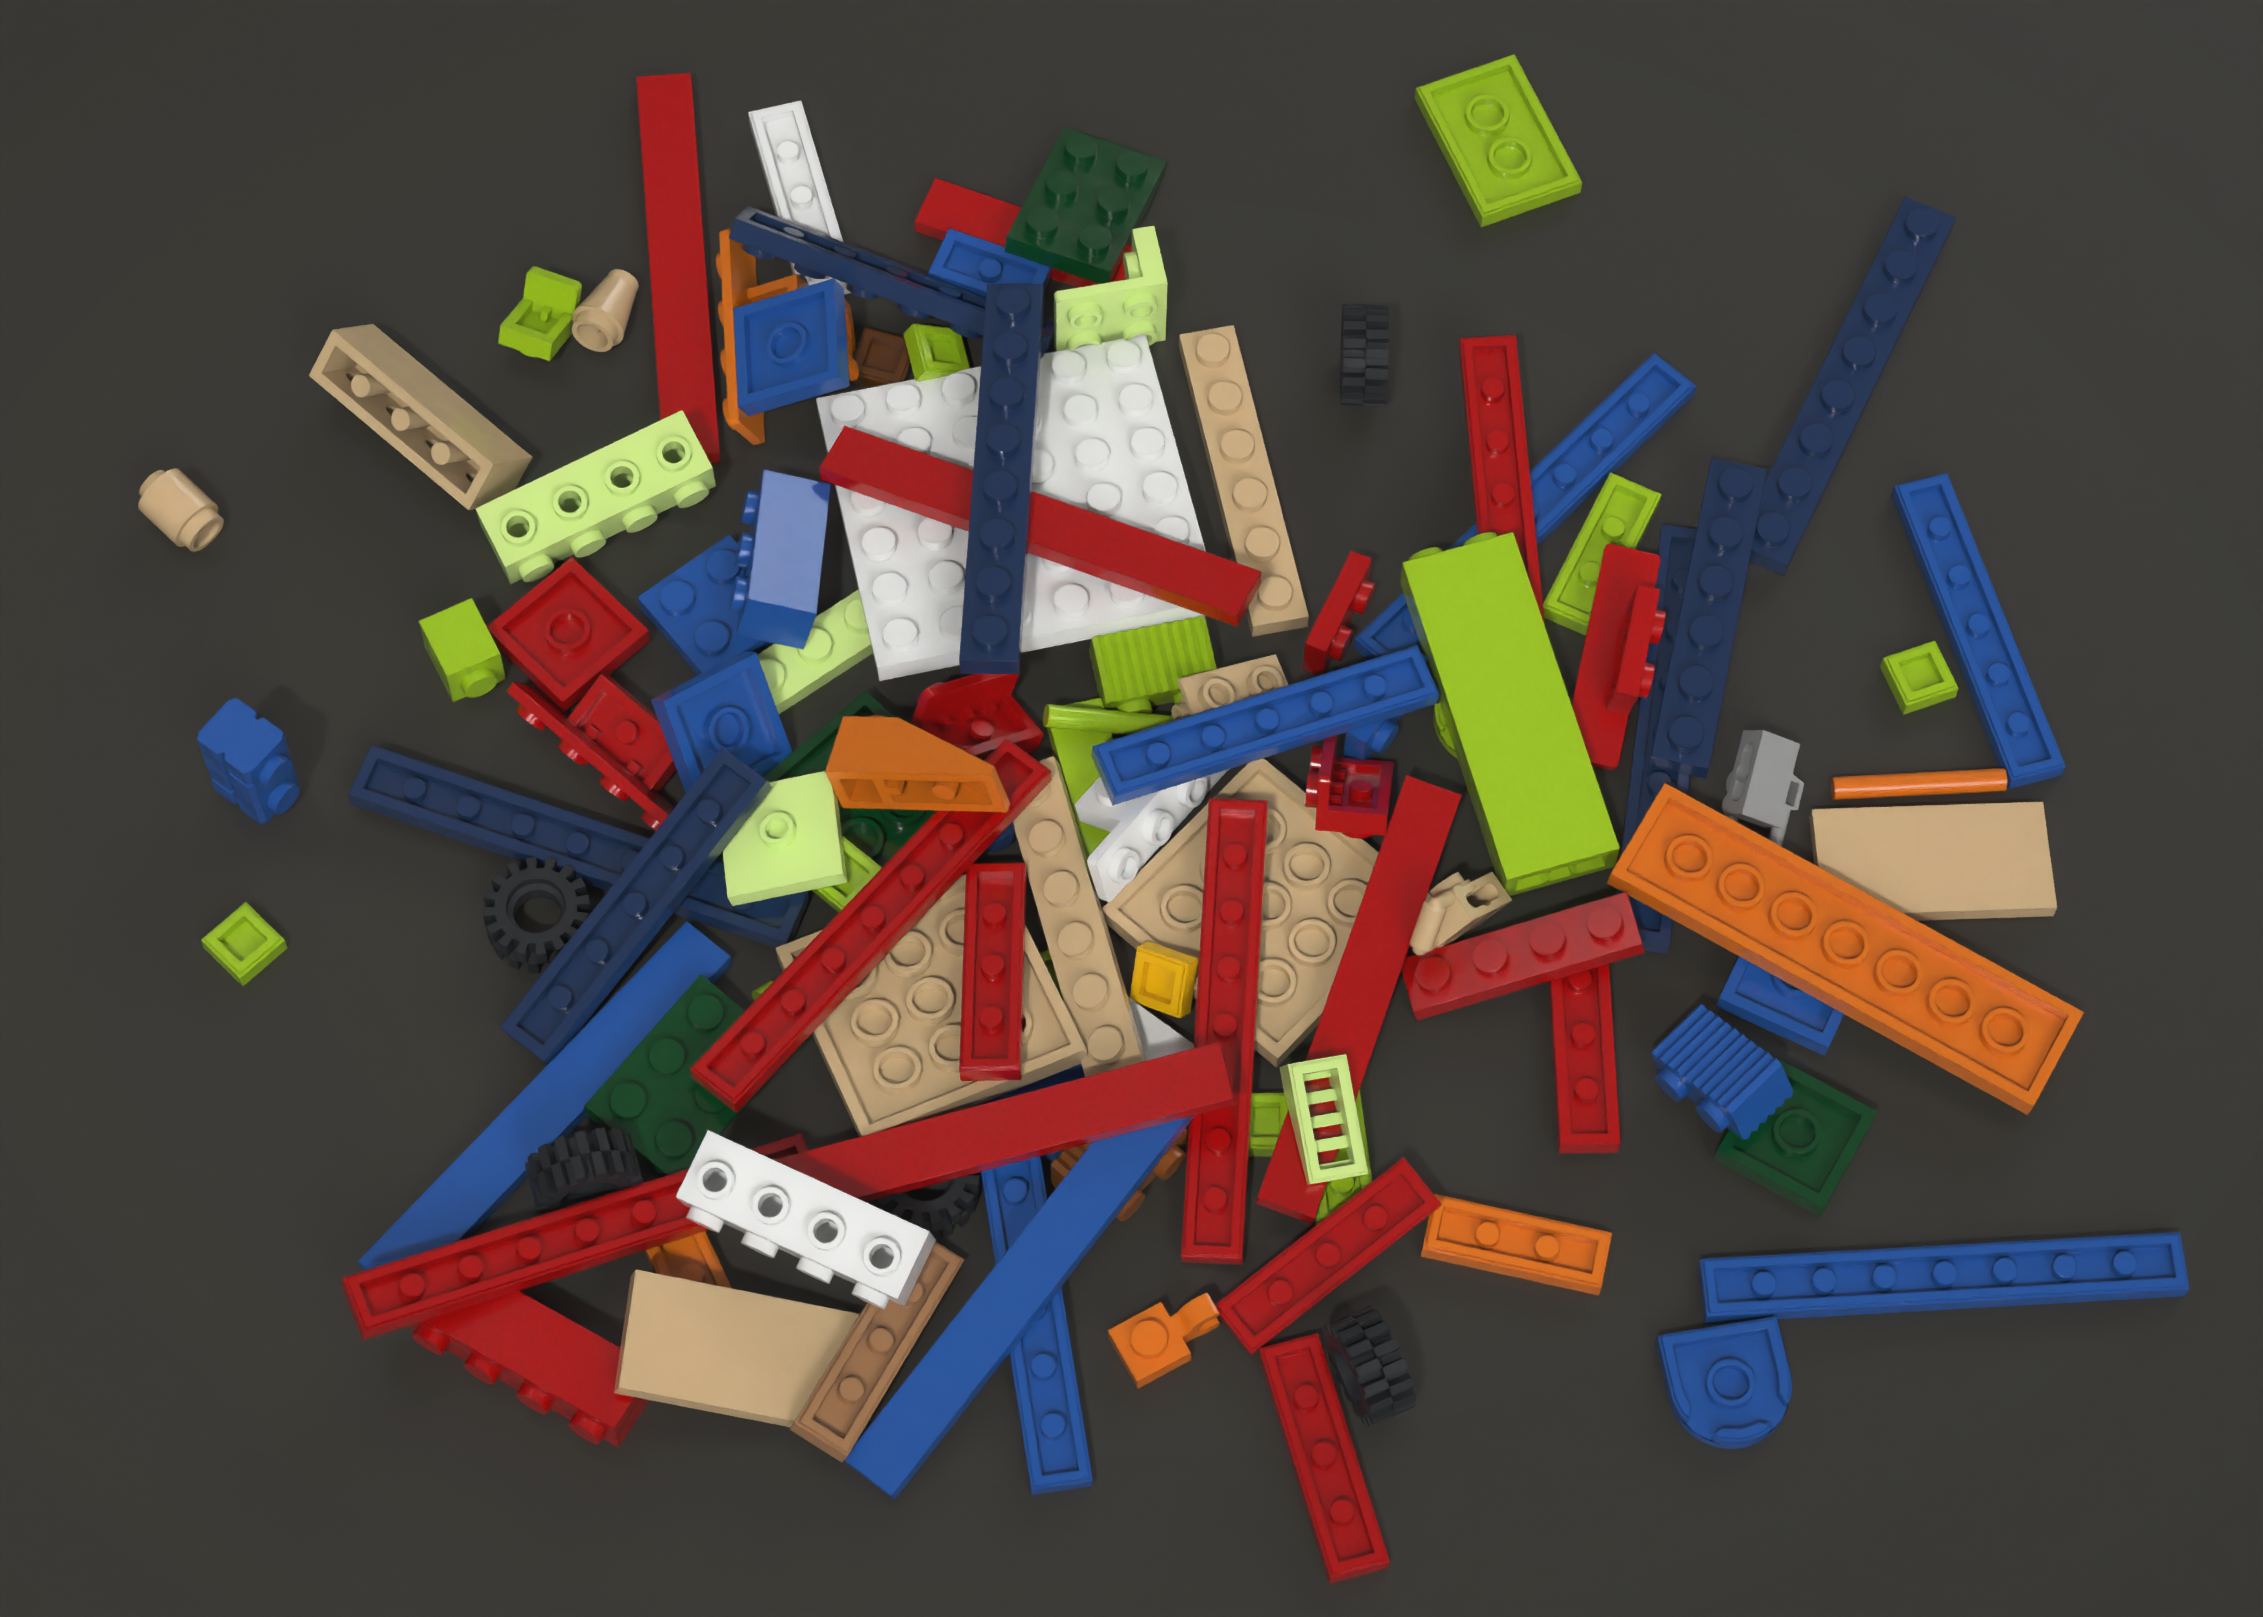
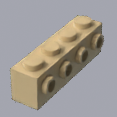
M374 324L333 329L309 374L314 381L468 510H473L515 490L532 459L530 454Z

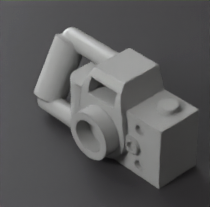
M1743 730L1733 771L1730 772L1726 780L1727 795L1722 802V811L1726 817L1738 822L1739 818L1760 827H1771L1768 840L1782 847L1791 810H1798L1804 788V783L1793 774L1800 744L1765 730Z

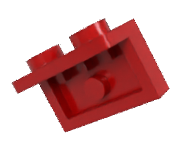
M973 674L946 683L938 682L923 690L919 696L917 707L910 724L983 761L1005 738L1026 753L1038 750L1044 735L1011 695L1019 674Z
M1337 735L1324 739L1323 747L1312 746L1305 807L1316 808L1315 830L1341 832L1347 837L1357 839L1368 838L1372 835L1386 836L1394 762L1336 757Z

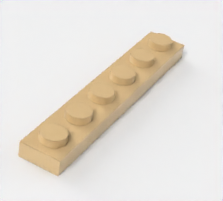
M1234 325L1179 334V350L1233 562L1261 571V585L1246 610L1251 635L1255 637L1308 627L1309 615Z
M1052 756L1039 761L1051 770L1052 780L1015 818L1013 825L1022 857L1026 864V871L1063 1001L1087 1049L1088 1057L1081 1060L1085 1077L1141 1063L1146 1061L1101 903L1087 865V855L1061 766L1056 758Z

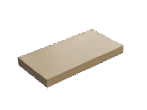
M2043 802L1811 810L1809 823L1814 865L1917 921L2054 916L2057 910Z
M636 1269L630 1277L614 1393L791 1427L859 1314Z

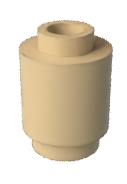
M177 468L166 472L158 470L151 474L140 487L139 510L178 547L186 546L192 552L199 551L211 543L221 531L224 519L218 514L217 504L181 470Z

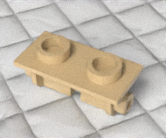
M1276 654L1179 678L1177 683L1183 696L1178 704L1173 705L1171 711L1173 721L1288 686Z

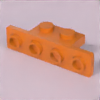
M731 228L719 232L720 252L716 255V267L722 281V300L718 304V314L724 327L725 349L721 351L720 360L727 383V398L723 400V413L729 427L732 430H736L754 446L765 442L764 412L748 416L738 407L733 309L806 287L807 283L797 274L757 286L756 257L746 253L742 249V243L729 239Z

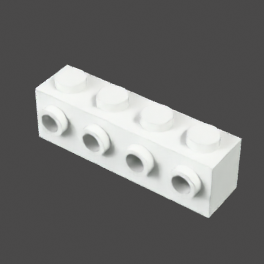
M709 1130L676 1195L680 1202L690 1208L686 1218L716 1233L720 1232L723 1224L745 1233L741 1241L743 1245L771 1258H775L778 1249L800 1258L796 1269L827 1284L830 1283L833 1275L855 1284L852 1295L881 1309L886 1308L889 1300L905 1307L936 1241L930 1231Z

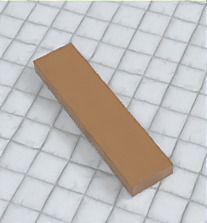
M935 1241L905 1307L891 1300L888 1301L885 1309L866 1302L789 1430L842 1463L861 1435L957 1274L964 1259Z

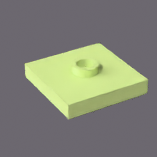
M825 771L769 782L773 788L723 850L727 898L732 906L848 883L838 798Z

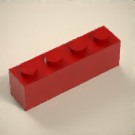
M520 1291L410 1325L413 1331L412 1338L426 1350L440 1356L447 1350L465 1360L464 1368L479 1380L490 1385H494L497 1380L502 1381L517 1390L516 1397L527 1407L544 1415L550 1409L570 1420L568 1426L573 1432L593 1444H600L601 1440L604 1439L619 1448L649 1402L646 1399L614 1393L620 1347Z

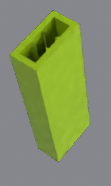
M1494 532L1482 533L1468 539L1464 546L1446 551L1433 547L1413 554L1409 561L1402 562L1400 585L1422 652L1429 657L1428 670L1440 694L1438 700L1497 879L1508 895L1512 896L1615 867L1620 847L1514 533L1511 532L1497 536Z

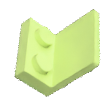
M1154 226L1132 229V251L1123 253L1126 280L1061 290L1054 293L1055 352L1066 349L1075 350L1077 347L1092 344L1098 346L1102 345V342L1123 338L1125 341L1131 340L1133 337L1146 334L1149 346L1155 342L1166 340L1168 282Z

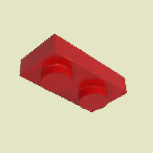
M1352 550L1350 551L1305 642L1303 670L1320 676L1326 673L1332 659L1341 662L1344 658L1354 632L1348 626L1355 612L1361 615L1366 613L1375 593L1376 583L1369 581L1372 564L1371 558Z

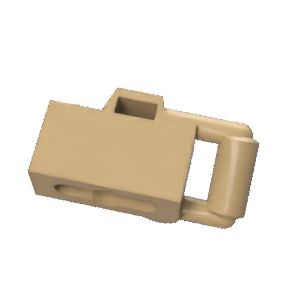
M1456 872L1430 890L1429 893L1433 898L1423 902L1409 942L1413 947V952L1416 955H1424L1437 947L1441 948L1452 943L1464 933L1484 923L1512 901L1511 897L1495 874L1490 872L1471 882L1469 879L1464 881L1460 873Z

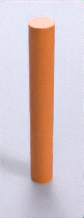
M2005 768L1840 776L1831 777L1830 790L1832 800L1999 792L2007 790V773Z

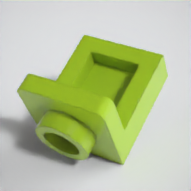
M536 266L531 267L526 273L523 299L500 325L498 344L516 349L529 357L550 361L572 334V314L580 305L581 283Z

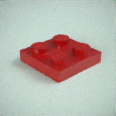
M573 557L568 559L487 626L497 648L563 712L567 711L585 696L600 674L609 676L650 642L649 630Z

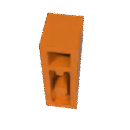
M881 715L869 717L843 716L825 770L842 808L1008 812L1010 802L993 765L898 717H885Z

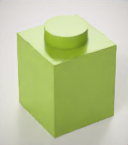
M472 598L419 621L424 646L452 702L465 697L475 698L491 691L497 683L506 680L501 654Z

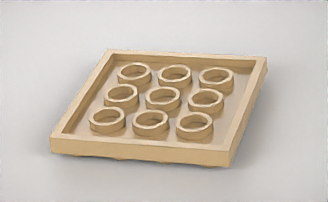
M1262 758L1248 763L1213 799L1268 800L1255 1050L1277 1068L1318 1026L1379 852L1363 839L1347 837L1341 832L1315 830L1316 808L1305 807L1306 792ZM1208 804L1136 874L1135 878L1111 902H1108L1102 908L1106 924L1136 950L1138 945L1150 941L1199 958ZM1427 893L1425 901H1429L1433 897ZM1199 959L1193 992L1195 1000H1197Z
M966 874L961 875L812 1033L859 1137L974 1107L1079 1065L1081 1060L1088 1057L1084 1042L1025 925L1021 1080L961 1081L959 1060ZM822 930L775 948L783 971Z

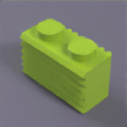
M1205 616L1175 620L1171 623L1165 622L1160 625L1154 624L1149 627L1143 626L1138 629L1108 633L1103 636L1097 635L1092 637L1089 648L1097 691L1106 710L1151 714L1153 712L1152 706L1174 702V705L1179 703L1180 698L1183 696L1177 683L1179 678L1217 669Z

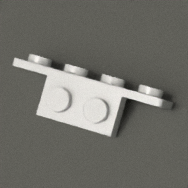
M1227 770L1113 806L1101 777H1099L1074 804L1081 822L1110 832L1087 859V865L1098 898L1111 902L1135 878L1137 872L1157 849L1168 841L1173 831L1188 814L1200 805L1205 795Z

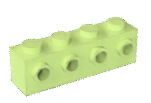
M683 410L475 509L482 530L510 584H513L521 579L524 582L538 580L549 574L554 569L555 563L573 554L578 558L588 556L601 549L606 544L605 539L623 530H626L628 533H634L645 529L657 520V514L678 505L679 508H687L695 505L707 497L709 489L715 487L716 484L713 467Z

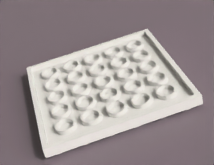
M1146 334L1135 336L1131 340L1126 341L1123 338L1102 342V345L1098 346L1092 344L1077 347L1075 350L1066 349L1046 353L1040 361L1032 491L1206 552ZM981 366L921 382H916L913 379L816 398L827 454L844 426L973 470ZM835 485L879 681L960 665L959 655L969 532ZM1028 553L1021 653L1088 640L1097 635L1103 636L1108 633L1138 629L1143 626L1149 627L1154 624L1160 625L1165 622L1171 623L1175 620L1205 616Z

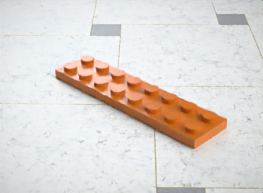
M1666 783L1663 784L1607 881V884L1622 892L1627 891V894L2026 1115L2034 1107L2084 1014L2083 1011Z

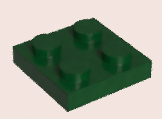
M1777 1058L1782 1064L1793 1088L1791 1098L1785 1099L1783 1106L1777 1107L1773 1115H1768L1766 1122L1760 1123L1758 1130L1752 1131L1749 1139L1743 1140L1731 1130H1728L1713 1160L1821 1217L1872 1126L1878 1111Z

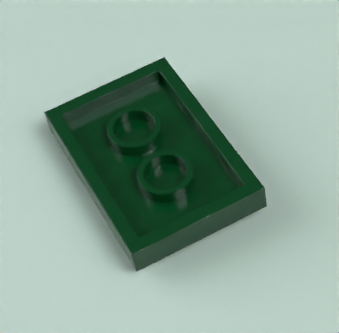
M1064 127L1006 236L1005 252L1098 284L1111 282L1123 259V253L1127 251L1132 241V229L1139 228L1165 176L1167 161Z
M700 974L584 1105L582 1112L600 1127L605 1128L606 1132L614 1128L620 1129L622 1134L625 1132L630 1134L636 1156L660 1177L689 1169L707 1131L709 1130L721 1136L764 1087L763 1085L736 1113L692 1079L690 1068L745 1010Z

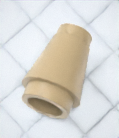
M621 269L611 270L607 277L575 309L572 314V334L581 345L592 351L606 352L612 346L621 343L636 292L639 288L638 281L633 275Z

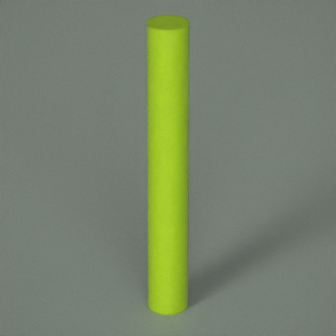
M1046 704L1043 713L1044 727L1131 735L1140 732L1142 729L1147 730L1173 721L1172 716L1053 704Z

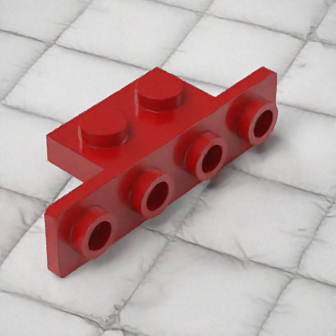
M1607 544L1602 553L1571 701L1592 766L1610 771L1615 770L1619 764L1628 716L1638 697L1647 699L1655 670V665L1646 663L1649 643L1659 644L1666 611L1657 610L1660 589H1655L1661 561L1659 555L1615 544Z
M600 674L570 716L535 687L512 682L506 692L520 703L516 708V712L534 727L543 731L546 727L552 730L561 738L557 746L565 755L580 765L585 766L588 762L603 774L599 779V783L611 794L625 802L629 798L634 800L645 810L641 815L642 820L657 831L675 808L659 792L676 770L657 715L612 677Z

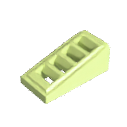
M1346 1054L1279 1067L1307 1185L1368 1174ZM1329 1078L1331 1089L1306 1093L1305 1081ZM1330 1101L1335 1102L1337 1112L1310 1117L1308 1105ZM1340 1124L1343 1136L1315 1141L1313 1129ZM1346 1148L1348 1160L1319 1165L1317 1153Z

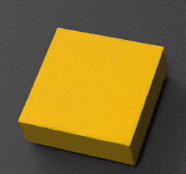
M1150 941L1138 945L1130 998L1140 1005L1177 1018L1188 1015L1191 1012L1199 958Z

